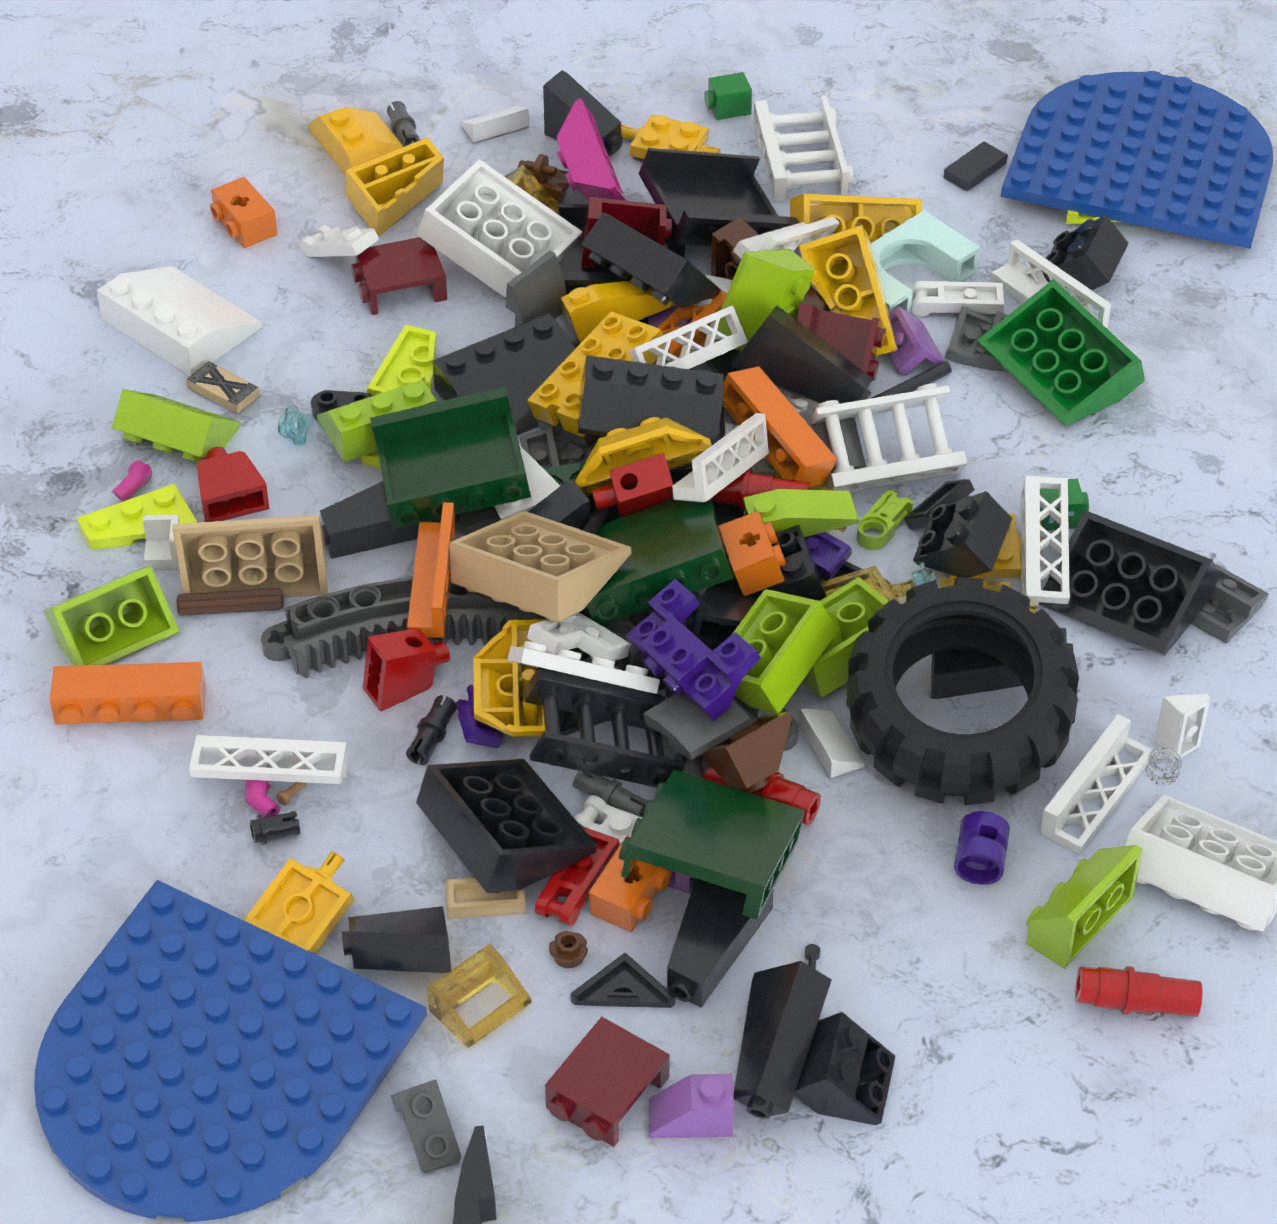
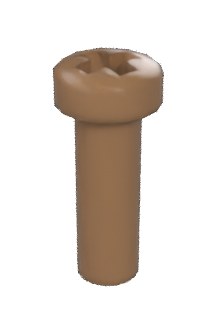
M295 782L285 791H279L276 794L278 802L284 806L288 805L290 798L304 788L307 783Z

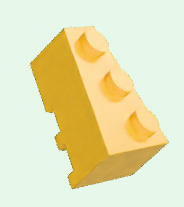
M427 137L346 170V197L367 225L375 229L379 237L442 184L444 157Z

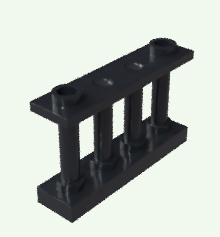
M540 667L537 668L523 690L524 702L543 706L545 731L529 754L531 761L657 788L661 781L666 783L673 770L681 772L684 769V761L664 757L661 733L648 727L643 716L644 712L670 697ZM559 710L577 714L580 738L561 734ZM593 718L612 722L614 746L596 742ZM627 725L646 730L649 754L630 750Z

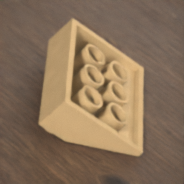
M523 510L449 542L450 582L465 587L469 592H478L492 597L496 602H506L519 607L521 611L533 612L544 616L548 621L562 622L567 620L569 616L582 611L631 555V547Z
M319 515L173 524L172 530L183 594L270 588L282 589L284 598L328 594L325 541Z

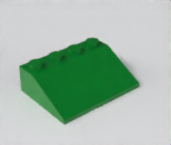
M1054 279L977 340L978 344L1064 426L1121 401L1145 381L1142 361Z

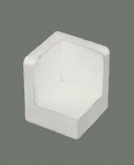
M145 515L143 517L146 537L145 567L151 565L153 570L179 569L172 530L173 524H180L179 515Z

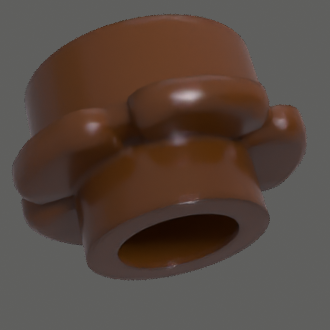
M563 931L555 936L554 941L550 942L549 952L553 956L554 961L563 968L579 966L588 953V948L586 947L587 940L580 933Z

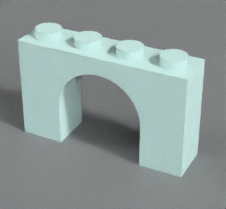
M925 210L907 219L903 224L871 243L889 314L898 306L911 314L913 295L912 289L885 271L889 267L905 263L918 264L931 269L949 282H962L978 271L980 246Z

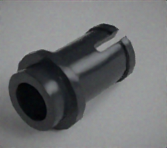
M296 811L265 818L260 814L256 816V819L250 820L253 842H261L262 845H266L267 840L300 835L299 819H296Z

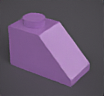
M692 1074L649 1098L650 1138L733 1137L734 1099L732 1074Z

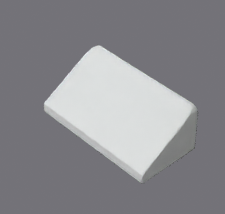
M514 106L462 121L461 126L471 141L475 143L529 127V111L525 107Z
M1172 695L1163 698L1154 745L1171 762L1177 761L1200 747L1210 703L1209 695Z
M800 709L799 727L830 778L865 767L864 761L833 711Z

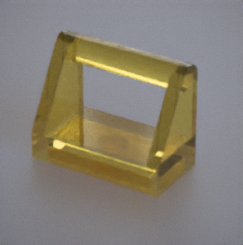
M491 944L482 948L452 969V972H448L427 987L429 1011L467 1048H470L532 1003L527 991L501 954ZM493 982H496L512 998L468 1028L455 1009Z

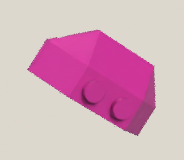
M580 98L575 101L556 137L561 149L557 152V155L564 168L569 170L565 174L566 179L573 191L579 189L587 200H589V197L626 201L595 119Z

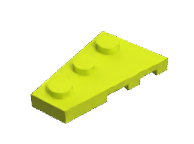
M405 324L369 383L367 393L374 396L422 379L432 393L433 360H435L437 343L436 332Z
M175 483L77 518L78 527L91 550L134 545L138 539H146L143 526V517L145 515H179L180 524L198 523Z

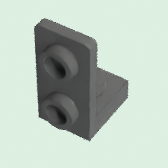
M436 1079L391 1095L395 1111H402L422 1172H428L461 1159V1153Z

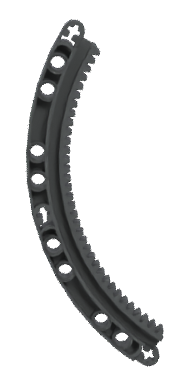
M413 577L363 584L317 596L286 607V621L273 625L262 633L261 643L264 656L272 661H283L291 658L296 674H300L305 678L309 677V669H314L316 672L321 673L322 664L335 668L337 659L347 664L349 663V656L354 655L358 660H361L363 652L367 651L368 637L407 630ZM450 582L445 638L427 637L431 644H433L434 640L443 641L447 644L448 639H453L455 645H460L463 639H467L469 645H474L477 639H481L485 646L494 636L502 631V627L509 620L546 619V617L533 612L521 611L519 607L506 602H496L492 597L478 592H469L465 587ZM587 606L579 612L593 620ZM651 608L603 625V627L631 643L626 634L649 616L653 610ZM632 644L628 657L619 659L614 664V666L618 665V670L622 671L626 670V665L648 669L643 662L645 658ZM578 647L568 650L581 653V661L590 656ZM648 669V677L660 679L658 691L665 688V696H674L675 694L663 681L665 676L661 674L657 678ZM735 695L733 697V700L751 718V722L761 716L776 714L750 707ZM783 708L780 713L787 712V710ZM793 717L784 751L790 750L797 743L798 724Z

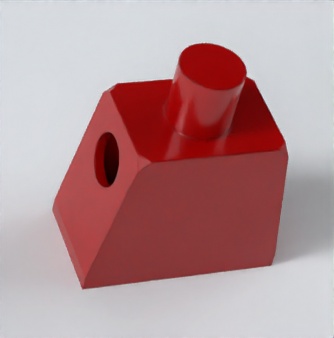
M214 447L207 452V459L197 463L204 522L225 521L270 509L266 482L245 452L237 451L227 454L223 447Z
M664 453L609 471L611 485L592 489L596 509L600 510L617 505L621 518L674 499L673 482Z
M417 628L368 637L362 688L380 711L395 706L431 688L435 666L449 662V649L443 641L431 644L423 632Z

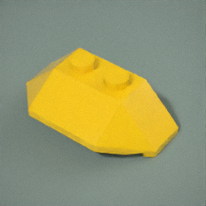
M345 107L318 116L308 124L310 132L345 176L346 170L403 148V145L376 112Z
M648 418L642 421L638 427L628 430L626 428H617L608 432L606 437L598 439L575 483L587 497L593 495L592 489L611 485L609 471L664 453L668 468L672 470L691 464L692 460L711 447L712 443L709 438L668 418Z
M546 619L509 620L502 627V631L494 636L474 656V719L512 737L542 736L545 731L543 706L524 702L523 690L537 670V667L507 660L510 646L524 648L525 641L533 642L527 638L530 625Z

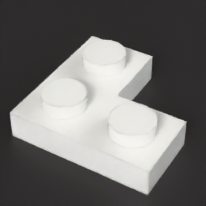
M579 612L569 616L567 620L562 622L544 620L532 624L527 638L534 643L546 645V653L557 655L559 649L571 650L578 647L589 654L592 660L593 657L617 661L628 657L631 643Z

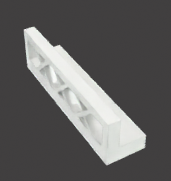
M834 217L810 224L801 222L741 240L733 252L742 259L744 252L791 249L802 258L799 245L832 235L840 222Z
M1018 239L1010 243L1008 263L992 272L991 282L1003 283V291L1023 304L1049 283L1046 281L1042 273L1043 271L1048 275L1050 281L1054 279L1065 290V287L1071 290L1075 300L1108 329L1111 303ZM1020 256L1025 259L1029 268L1019 262ZM1089 303L1099 310L1098 316L1092 312Z
M732 305L628 351L633 362L646 363L642 352L648 350L658 356L656 365L690 369L748 343ZM725 316L732 333L729 336L717 331L721 317ZM696 329L707 334L703 347L693 342ZM671 339L683 345L680 357L678 358L668 353Z
M755 413L693 459V471L672 486L674 500L706 502L769 454L765 414Z
M1025 476L1020 495L1021 593L1030 599L1029 610L1036 613L1039 602L1068 604L1070 599L1068 478ZM1040 488L1059 490V498L1052 504H1049L1040 496ZM1048 515L1060 524V527L1052 534L1040 525V521ZM1048 545L1060 554V558L1052 564L1040 555V551ZM1049 575L1052 576L1061 585V592L1042 591L1041 581Z
M1119 714L1116 715L1043 811L1041 835L1078 854L1083 852L1153 758V749L1128 738L1130 719ZM1124 749L1140 758L1137 762L1121 764L1118 755ZM1118 776L1119 786L1102 787L1101 777ZM1100 800L1101 810L1084 812L1083 801ZM1081 823L1084 832L1077 839L1062 831L1065 825Z
M196 735L189 774L190 777L341 784L342 778H347L349 769L346 742Z

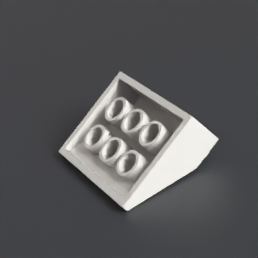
M480 159L425 209L417 232V236L505 298L508 282L550 250L556 254L560 263L582 234V231Z
M173 266L122 273L97 289L103 321L188 376L192 375L207 361L215 362L263 328V322Z
M1165 794L1130 829L1125 846L1137 845L1143 849L1136 880L1137 883L1152 884L1163 889V892L1172 898L1187 899L1198 904L1207 913L1214 915L1222 914L1236 920L1240 927L1247 930L1264 932L1277 912V841Z

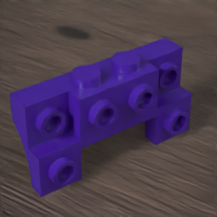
M674 579L647 602L653 612L626 634V637L633 647L645 658L643 660L644 664L657 678L663 674L665 676L663 678L664 683L676 696L683 693L714 722L731 707L734 694L740 682L761 657L736 632L715 650L711 651L683 625L686 618L700 603L688 589Z

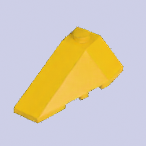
M802 194L790 198V217H796L799 223L810 224L834 217L840 223L833 234L862 225L869 236L870 243L900 226L907 219L922 212V199L820 194Z
M862 225L799 245L802 259L816 269L811 282L831 311L872 320L873 317L879 318L883 323L882 328H886V337L883 348L877 347L875 357L897 351L877 264L869 236Z
M630 281L595 284L585 288L580 287L561 297L564 315L580 344L611 311L639 321L675 306L672 302H669L667 306L650 295L652 290L648 289L644 293L633 286Z

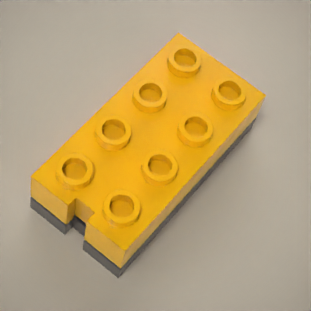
M611 311L527 400L539 428L544 429L552 426L555 435L560 436L565 432L569 441L589 448L599 436L578 433L580 384L586 355L632 361L628 350L663 336L661 329ZM648 350L642 352L647 364L656 365L657 355Z

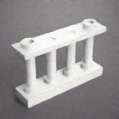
M822 95L820 98V111L775 115L774 112H769L766 100L754 101L753 126L773 203L786 202V189H791L793 185L837 182L840 195H848V184L853 183L852 165L846 164L835 126L836 110L835 107H830L827 95ZM821 124L822 131L780 134L779 131H775L776 127ZM826 143L828 149L797 153L780 151L782 146ZM831 162L833 166L831 170L790 173V170H785L786 166Z
M932 383L917 388V391L842 404H839L837 400L819 404L810 418L811 424L826 422L832 453L837 458L835 463L836 469L825 483L826 489L855 492L961 473L968 464L965 451L953 452V449L948 447L938 405L950 393L949 385L938 387L937 384ZM925 406L935 448L933 456L920 458V455L916 454L906 408ZM892 411L902 458H900V462L887 464V460L882 458L872 414ZM859 417L869 463L866 465V468L854 470V466L849 464L839 420Z

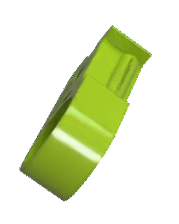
M887 490L859 521L857 526L858 544L868 550H878L885 547L894 537L895 529L906 518L905 516L912 511L913 501L907 497L900 499L897 492ZM876 529L882 534L872 537L866 535L864 531Z

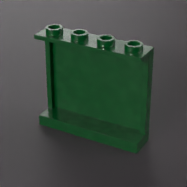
M506 387L370 418L385 487L386 506L393 529L440 519L443 502L454 503V514L457 515L531 498Z
M711 498L706 502L671 499L602 524L596 535L630 546L631 555L587 605L594 622L603 626L650 609L651 607L647 602L674 579L679 581L691 593L734 578L725 556L717 525L719 518Z
M673 770L666 783L662 781L659 783L654 800H648L643 819L637 818L631 838L625 837L619 853V860L624 861L621 877L627 878L637 861H643L747 894L742 915L758 919L798 843L805 810Z

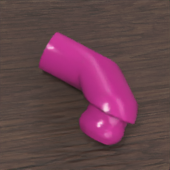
M135 461L129 466V474L112 491L122 502L128 500L137 490L151 480L152 470L148 464Z
M246 780V803L264 818L278 815L280 806L266 795L267 789L271 787L268 782L271 781Z

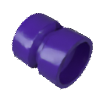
M976 811L965 815L961 820L954 870L963 880L972 884L987 885L995 883L1003 877L1010 826L1002 816L993 812Z

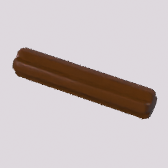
M280 588L192 593L177 596V611L181 616L282 609L284 605L283 591Z

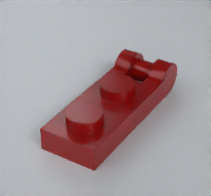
M586 827L584 830L598 846L596 853L554 873L535 904L536 914L546 918L550 915L558 917L560 923L571 927L576 923L580 910L589 897V891L620 846L619 839ZM560 895L567 898L564 903L557 901Z

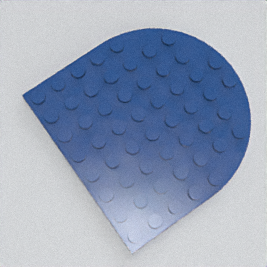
M1157 71L1110 72L1084 75L1053 89L1033 107L1003 182L1001 197L1066 211H1075L1100 218L1106 215L1110 220L1251 249L1272 170L1273 148L1265 129L1246 107L1212 88L1193 82L1188 77L1163 75Z
M156 880L64 999L44 1034L38 1052L34 1082L36 1108L40 1123L52 1152L56 1154L59 1161L69 1171L70 1176L90 1194L113 1207L145 1218L156 1219V1216L185 1218V1222L215 1220L238 1215L281 1197V1191L293 1185L302 1177L307 1179L330 1157L426 1018L427 1010L425 1006Z

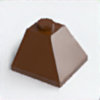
M789 711L761 716L752 721V725L702 753L701 756L730 787L738 790L748 789L749 793L756 791L770 782L768 779L769 775L779 770L792 717Z

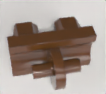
M539 154L535 162L520 160L515 173L509 177L512 183L532 197H535L537 193L544 194L547 204L556 207L563 202L566 191L570 186L565 176L568 171L549 166L548 156Z

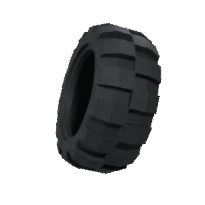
M956 577L955 586L938 588L936 580L907 590L906 602L900 604L894 598L887 602L868 620V631L863 632L856 638L848 661L846 706L850 711V728L860 750L867 755L872 754L874 756L873 767L894 785L900 787L907 780L915 784V796L941 804L944 802L945 795L964 796L965 806L994 802L996 790L1006 788L1010 795H1014L1038 781L1041 768H1048L1054 765L1068 744L1072 724L1075 723L1078 703L1077 688L1079 674L1075 655L1067 645H1063L1065 634L1044 609H1040L1036 613L1029 610L1030 599L1004 584L999 592L983 588V579ZM961 649L984 653L1005 664L1022 683L1028 700L1011 720L995 729L976 734H955L935 729L916 718L902 703L895 688L903 674L919 660L937 652Z

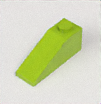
M776 489L744 497L746 515L759 511L763 523L771 522L775 534L800 525L804 537L859 523L850 491Z

